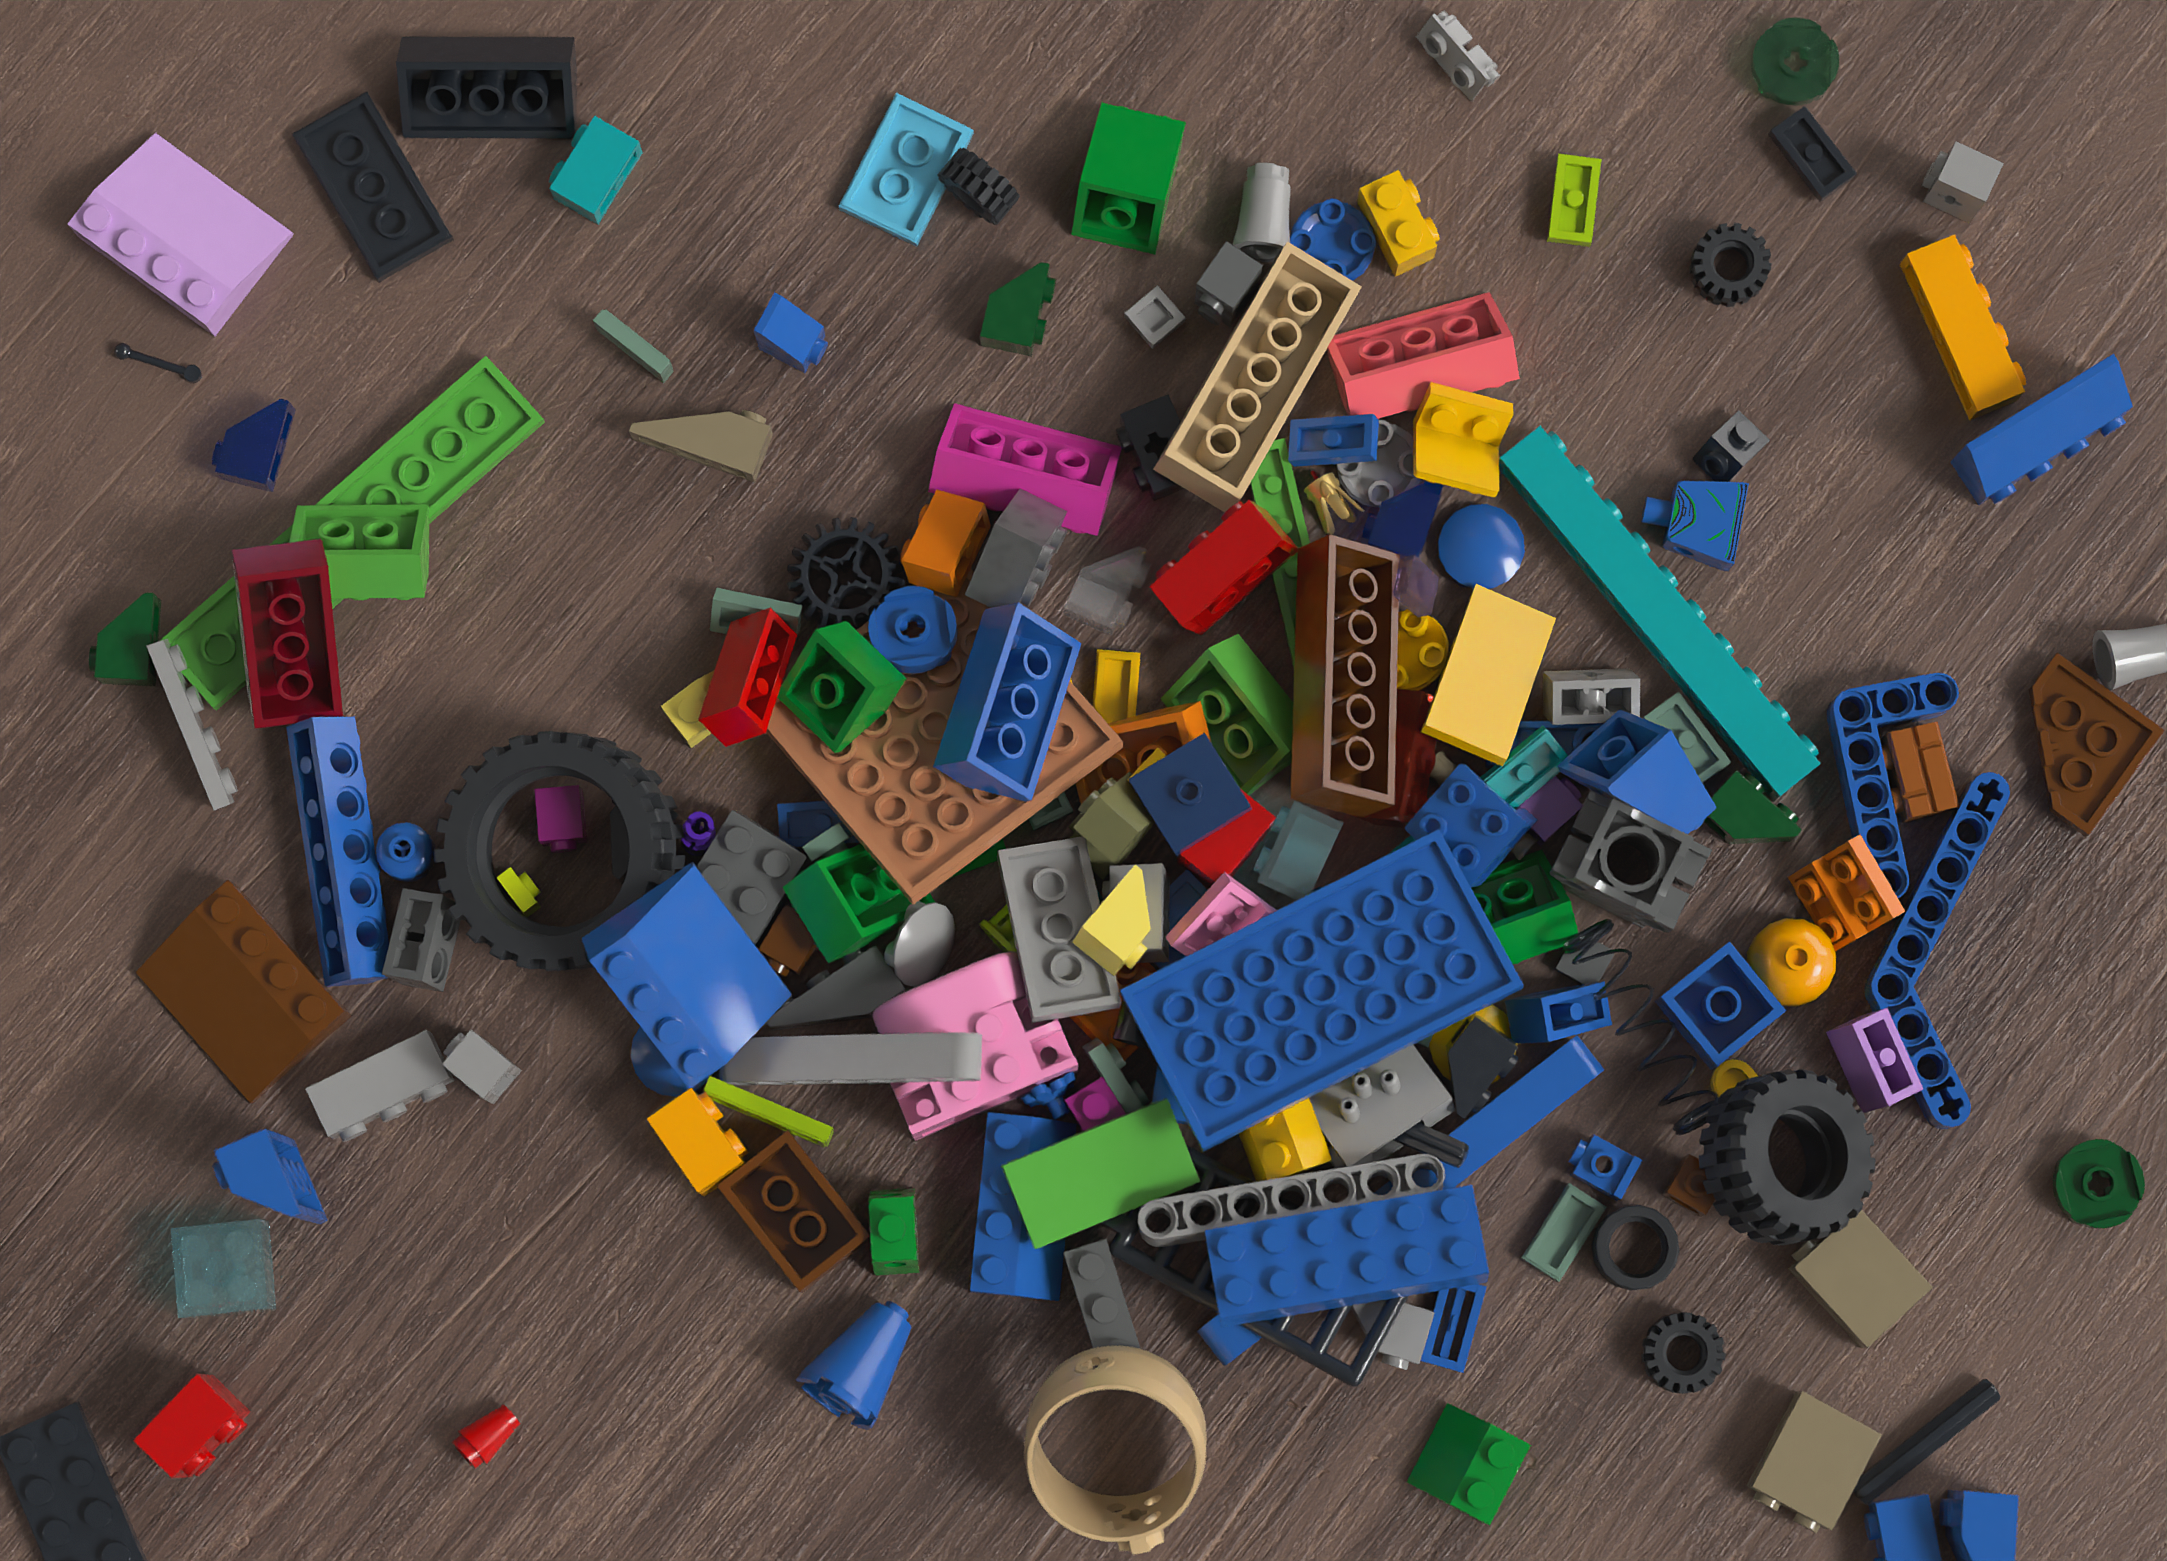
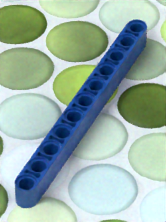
M1578 1035L1448 1135L1466 1143L1469 1146V1152L1460 1168H1455L1440 1161L1445 1169V1180L1442 1190L1456 1187L1605 1070ZM1419 1169L1412 1175L1413 1182L1422 1188L1431 1187L1437 1181L1436 1175L1429 1169ZM1391 1181L1383 1185L1374 1194H1388L1393 1188ZM1219 1314L1197 1330L1198 1334L1223 1366L1229 1364L1262 1338L1240 1325L1221 1327Z

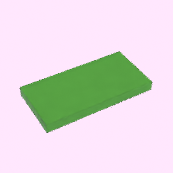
M1168 1098L1153 1102L1001 1165L1034 1249L1200 1182Z

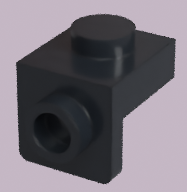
M1738 410L1708 439L1694 455L1693 461L1715 482H1730L1765 447L1770 439Z

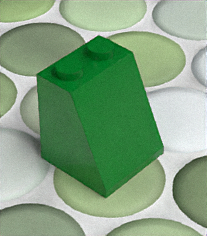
M1101 103L1079 183L1071 235L1155 255L1181 151L1186 122L1171 119L1167 116H1158L1132 110L1124 106Z

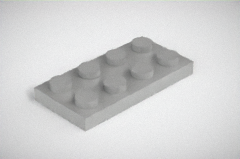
M1082 836L998 850L997 861L1032 1023L1120 1008L1121 999L1116 976L1110 974L1072 943L1082 926L1100 906L1086 839Z

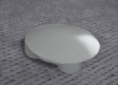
M1379 420L1377 461L1336 464L1340 483L1349 496L1363 505L1377 508L1399 504L1412 495L1421 480L1413 475V437L1399 426L1384 420Z
M918 901L914 905H909L905 912V922L899 929L896 940L887 946L884 955L886 964L894 967L895 975L903 984L913 987L923 985L937 976L946 964L955 938V924L951 912L946 906L934 902L924 904Z

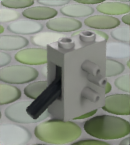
M1414 1045L1309 1097L1325 1142L1329 1146L1328 1150L1332 1158L1330 1163L1335 1169L1382 1161L1404 1145L1423 1154H1430L1439 1161L1455 1168H1460L1467 1158L1469 1146L1466 1143L1430 1128L1455 1111L1452 1097Z

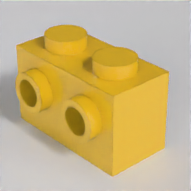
M1397 170L1359 189L1357 203L1371 224L1376 241L1395 277L1434 259L1437 249L1436 242L1440 240V237L1431 218L1423 219L1416 205L1420 203V197L1411 179L1404 181L1400 171Z

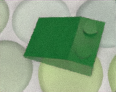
M862 844L815 862L782 887L790 899L793 909L799 914L813 937L816 947L822 952L828 963L848 955L901 927L905 922V912L909 905L912 904ZM930 893L919 900V902L924 904L936 903Z

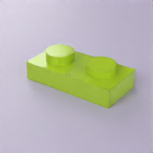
M1558 154L1547 242L1591 246L1602 159Z

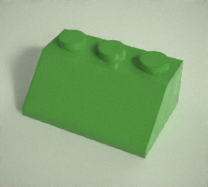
M428 504L297 506L289 543L322 539L329 569L331 599L351 598L353 600H366L369 598H396L399 600H409L425 597L429 573Z
M1239 634L1209 647L1160 698L1167 708L1201 701L1212 745L1239 788L1248 795L1292 763L1293 702Z

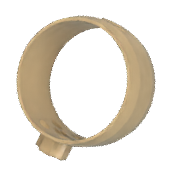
M1097 1347L1078 1353L1064 1361L1047 1377L1032 1402L1027 1418L1024 1459L1033 1491L1051 1517L1079 1535L1101 1541L1118 1542L1120 1551H1130L1132 1555L1150 1552L1154 1546L1164 1543L1163 1528L1176 1520L1189 1505L1198 1489L1205 1468L1206 1423L1201 1405L1190 1383L1178 1369L1165 1359L1134 1347ZM1122 1389L1147 1395L1170 1409L1187 1429L1194 1448L1183 1467L1164 1484L1136 1495L1108 1496L1087 1491L1064 1478L1051 1465L1044 1454L1039 1442L1038 1433L1049 1416L1057 1408L1074 1397L1096 1390Z

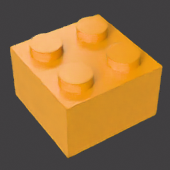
M690 1088L648 1117L647 1120L695 1190L705 1197L718 1188L717 1185L746 1163L742 1157L749 1152L731 1128L726 1132L723 1131L717 1122L723 1117V1114L706 1092L698 1095V1093Z

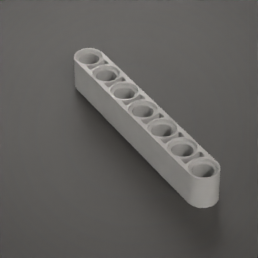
M946 1032L751 1037L729 1062L720 1068L719 1080L731 1085L981 1081L982 1034Z
M1419 1154L1160 1198L1147 1202L1141 1208L1138 1214V1225L1142 1238L1154 1247L1206 1240L1205 1230L1442 1190L1444 1187L1445 1169L1436 1157L1430 1154ZM1419 1169H1429L1436 1175L1437 1181L1431 1187L1422 1188L1413 1182L1412 1175ZM1376 1176H1384L1391 1181L1393 1188L1388 1194L1376 1195L1369 1190L1368 1182ZM1331 1184H1341L1348 1190L1349 1194L1344 1201L1332 1203L1324 1197L1323 1192L1325 1188ZM1295 1191L1303 1196L1304 1203L1299 1209L1287 1210L1280 1205V1197L1285 1192ZM1245 1198L1255 1200L1260 1206L1259 1212L1251 1218L1239 1216L1235 1212V1206L1240 1200ZM1207 1206L1215 1212L1216 1216L1210 1224L1201 1226L1191 1220L1192 1211L1197 1207ZM1157 1213L1164 1214L1171 1219V1225L1165 1232L1154 1233L1146 1226L1148 1219Z

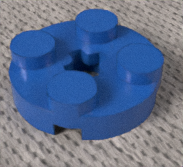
M907 586L890 592L884 597V602L878 606L876 612L874 608L868 624L871 645L898 671L908 674L923 673L937 666L945 665L952 656V650L958 635L956 617L951 605L946 600L944 602L940 597L935 596L932 590L920 586ZM909 622H917L918 628H925L924 632L920 633L919 637L909 638L908 635L901 633V631L908 629Z

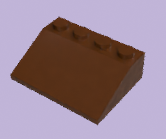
M227 880L198 905L135 972L250 1104H253L352 1016L245 893L230 880Z

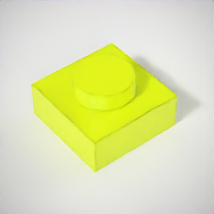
M510 867L497 877L498 881L527 918L541 908L534 898L541 892L526 872L517 876Z

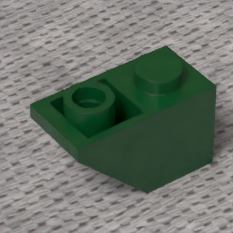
M1040 262L989 294L980 334L981 346L1031 357L1034 344L1042 346L1047 326V320L1040 319L1043 303H1052L1056 285V278L1049 277V263Z
M1738 771L1734 772L1711 797L1717 808L1703 821L1728 844L1790 842L1802 831L1796 824L1799 819L1792 810L1780 802L1774 805L1763 795L1766 789L1755 777L1749 773H1745L1742 776Z

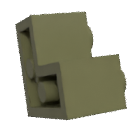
M1130 772L1117 782L1111 777L1098 791H1093L1079 807L1078 810L1081 813L1069 826L1074 832L1070 838L1083 836L1086 839L1092 871L1102 880H1105L1110 875V866L1121 865L1155 824L1134 788L1127 781L1132 775Z

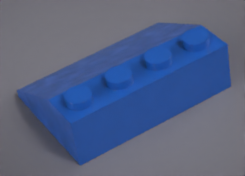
M693 862L581 938L589 961L689 1089L727 1064L792 995Z

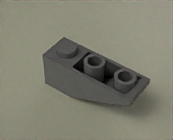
M876 945L869 950L864 946L846 955L842 959L845 966L830 975L828 970H825L805 984L809 990L795 1000L790 996L766 1023L772 1031L870 1018L878 1006L906 992L891 967L886 964Z

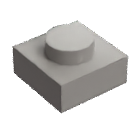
M1158 285L1124 313L1127 321L1152 349L1186 320V317Z

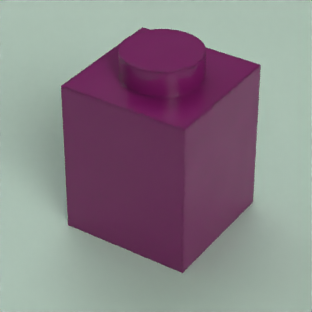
M579 785L535 789L538 838L542 846H550L552 853L576 851L578 843H587L584 795Z
M1101 1077L1065 1100L1069 1111L1082 1131L1126 1114L1104 1077Z

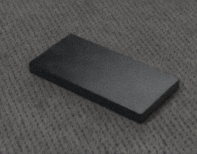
M368 92L359 95L292 133L378 282L385 280L454 240Z

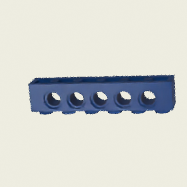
M355 716L311 717L287 726L286 729L324 985L329 987L369 984L388 978L382 972L388 952L389 940L386 926V910L383 905L379 880L380 870L376 860L373 840V824L370 819L366 793L367 783L361 760L360 737L357 733Z

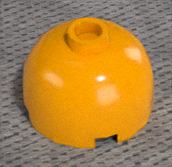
M1784 918L1768 924L1753 938L1747 951V963L1782 1006L1797 1007L1816 1000L1828 989L1836 971V953L1831 939L1819 926L1804 919Z

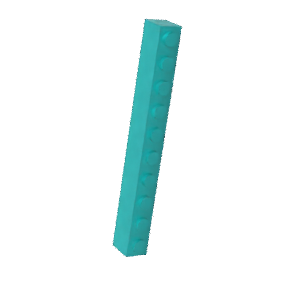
M1540 425L1499 458L1500 472L1748 772L1765 787V792L1772 801H1776L1821 764L1816 758L1819 754L1817 748L1804 734L1798 736L1788 725L1791 719L1781 704L1776 700L1769 702L1759 690L1762 687V683L1757 675L1748 666L1742 669L1731 656L1734 653V649L1729 641L1719 632L1714 635L1703 622L1706 619V615L1700 606L1691 598L1686 601L1675 587L1678 586V581L1670 570L1664 565H1661L1659 568L1648 556L1651 550L1646 541L1637 532L1634 531L1631 534L1620 522L1623 516L1617 506L1609 498L1602 500L1594 491L1592 486L1595 485V482L1588 471L1580 464L1575 467L1565 456L1564 453L1567 452V448L1559 436L1553 431L1546 433Z

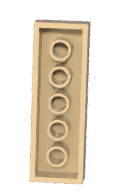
M1287 242L1272 262L1153 470L1223 512H1226L1231 506L1239 502L1362 286Z

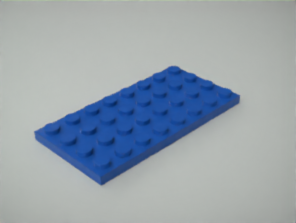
M1438 829L1121 989L1120 994L1202 1151H1205L1523 989L1524 985Z

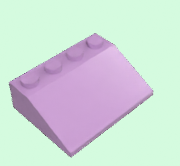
M156 133L93 190L68 223V226L80 239L213 336L217 335L294 235L289 229Z

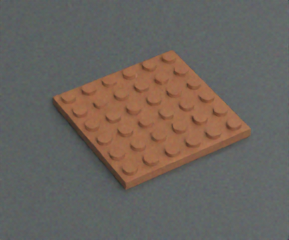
M971 568L957 597L932 590L935 596L940 597L944 602L946 600L955 613L958 635L950 660L945 665L937 666L923 673H902L906 680L887 711L841 752L834 753L778 698L766 731L912 905L1123 748L1122 739L1077 688L1069 682L1032 801L1025 802L965 787L933 767L984 609L990 608L965 595L974 574ZM867 622L857 631L871 644L868 632L869 622ZM909 622L908 629L901 631V633L908 635L909 638L919 637L920 633L924 632L925 628H918L917 622Z

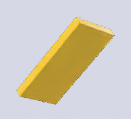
M1476 584L1471 591L1421 732L1503 766L1510 753L1556 618Z

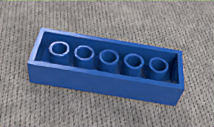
M1473 1185L1205 1230L1221 1327L1486 1283L1489 1276Z

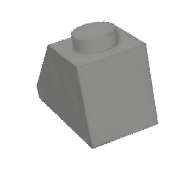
M1386 1300L1352 1305L1351 1310L1365 1336H1367ZM1405 1303L1378 1353L1383 1354L1381 1363L1407 1370L1409 1362L1420 1364L1435 1312Z

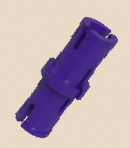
M694 812L689 815L688 820L682 825L684 838H681L684 850L688 854L702 856L713 842L716 832L713 820L707 813Z

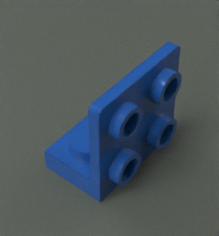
M1460 764L1410 820L1405 830L1415 840H1418L1439 829L1468 884L1472 888L1482 885L1538 820L1525 808L1515 810L1468 766Z

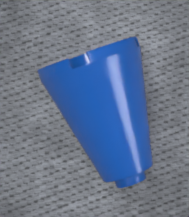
M887 1301L885 1305L874 1303L801 1371L797 1377V1382H805L801 1387L805 1393L837 1417L842 1413L855 1416L851 1422L852 1425L865 1430L871 1429L878 1418L912 1328L907 1321L909 1314L891 1301Z

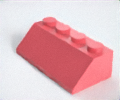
M1490 292L1334 335L1326 349L1341 401L1348 416L1374 414L1380 419L1403 411L1418 410L1430 382L1467 392H1475L1485 388H1497L1507 382L1520 379L1513 336Z

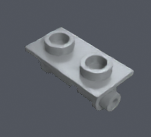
M1446 11L1438 15L1434 13L1416 36L1425 51L1438 62L1450 76L1453 84L1462 90L1470 101L1476 98L1485 85L1487 87L1492 85L1500 77L1496 71L1498 68L1497 64L1489 58L1479 45L1469 51L1463 47L1472 40V37L1459 23L1454 14L1449 16Z

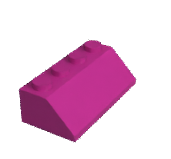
M954 403L936 451L928 492L935 493L936 489L983 502L988 510L1004 511L1019 489H1023L1066 510L1067 513L1061 527L1068 528L1075 533H1088L1097 536L1107 507L1122 447Z

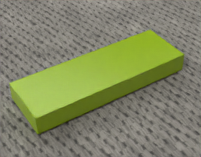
M712 1076L709 1077L704 1088V1092L714 1102L785 1132L788 1130L792 1135L823 1148L825 1146L828 1147L834 1134L833 1127Z

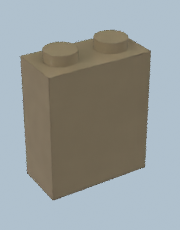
M1862 1210L1856 1218L1849 1219L1848 1225L1839 1232L1831 1233L1817 1242L1814 1240L1804 1242L1791 1255L1796 1262L1788 1268L1860 1348H1868L1933 1288Z
M1796 1391L1746 1486L1756 1491L1753 1499L1776 1512L1780 1505L1796 1513L1793 1521L1814 1533H1817L1820 1527L1826 1530H1833L1882 1434L1803 1391Z

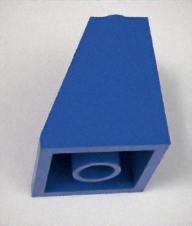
M1620 709L1557 766L1561 773L1610 800L1615 798L1649 817L1686 834L1700 827L1704 819L1717 808L1673 732L1668 728Z

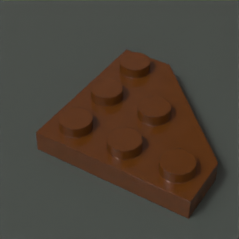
M2056 653L2029 689L2050 812L2087 837L2165 730L2062 655Z

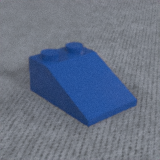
M1948 1490L1947 1499L1942 1498L1940 1502L1939 1522L1941 1526H1946L1945 1535L1956 1561H2015L2018 1495Z

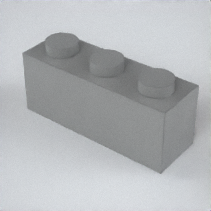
M425 1030L305 1089L327 1136L333 1139L341 1137L342 1141L346 1142L367 1131L365 1124L381 1117L383 1122H388L407 1112L405 1105L420 1097L423 1103H426L448 1092L445 1085L455 1080L451 1072L442 1065L445 1059L433 1034Z

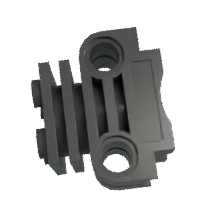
M1591 790L1571 828V832L1587 842L1585 843L1568 835L1549 874L1565 884L1564 890L1642 929L1648 925L1662 932L1670 933L1674 929L1690 895L1671 886V884L1685 889L1693 888L1712 849L1693 841L1694 837L1655 820L1615 798L1610 800ZM1626 844L1638 849L1645 857L1648 865L1646 882L1631 886L1621 883L1613 877L1607 866L1606 856L1608 848L1613 845Z

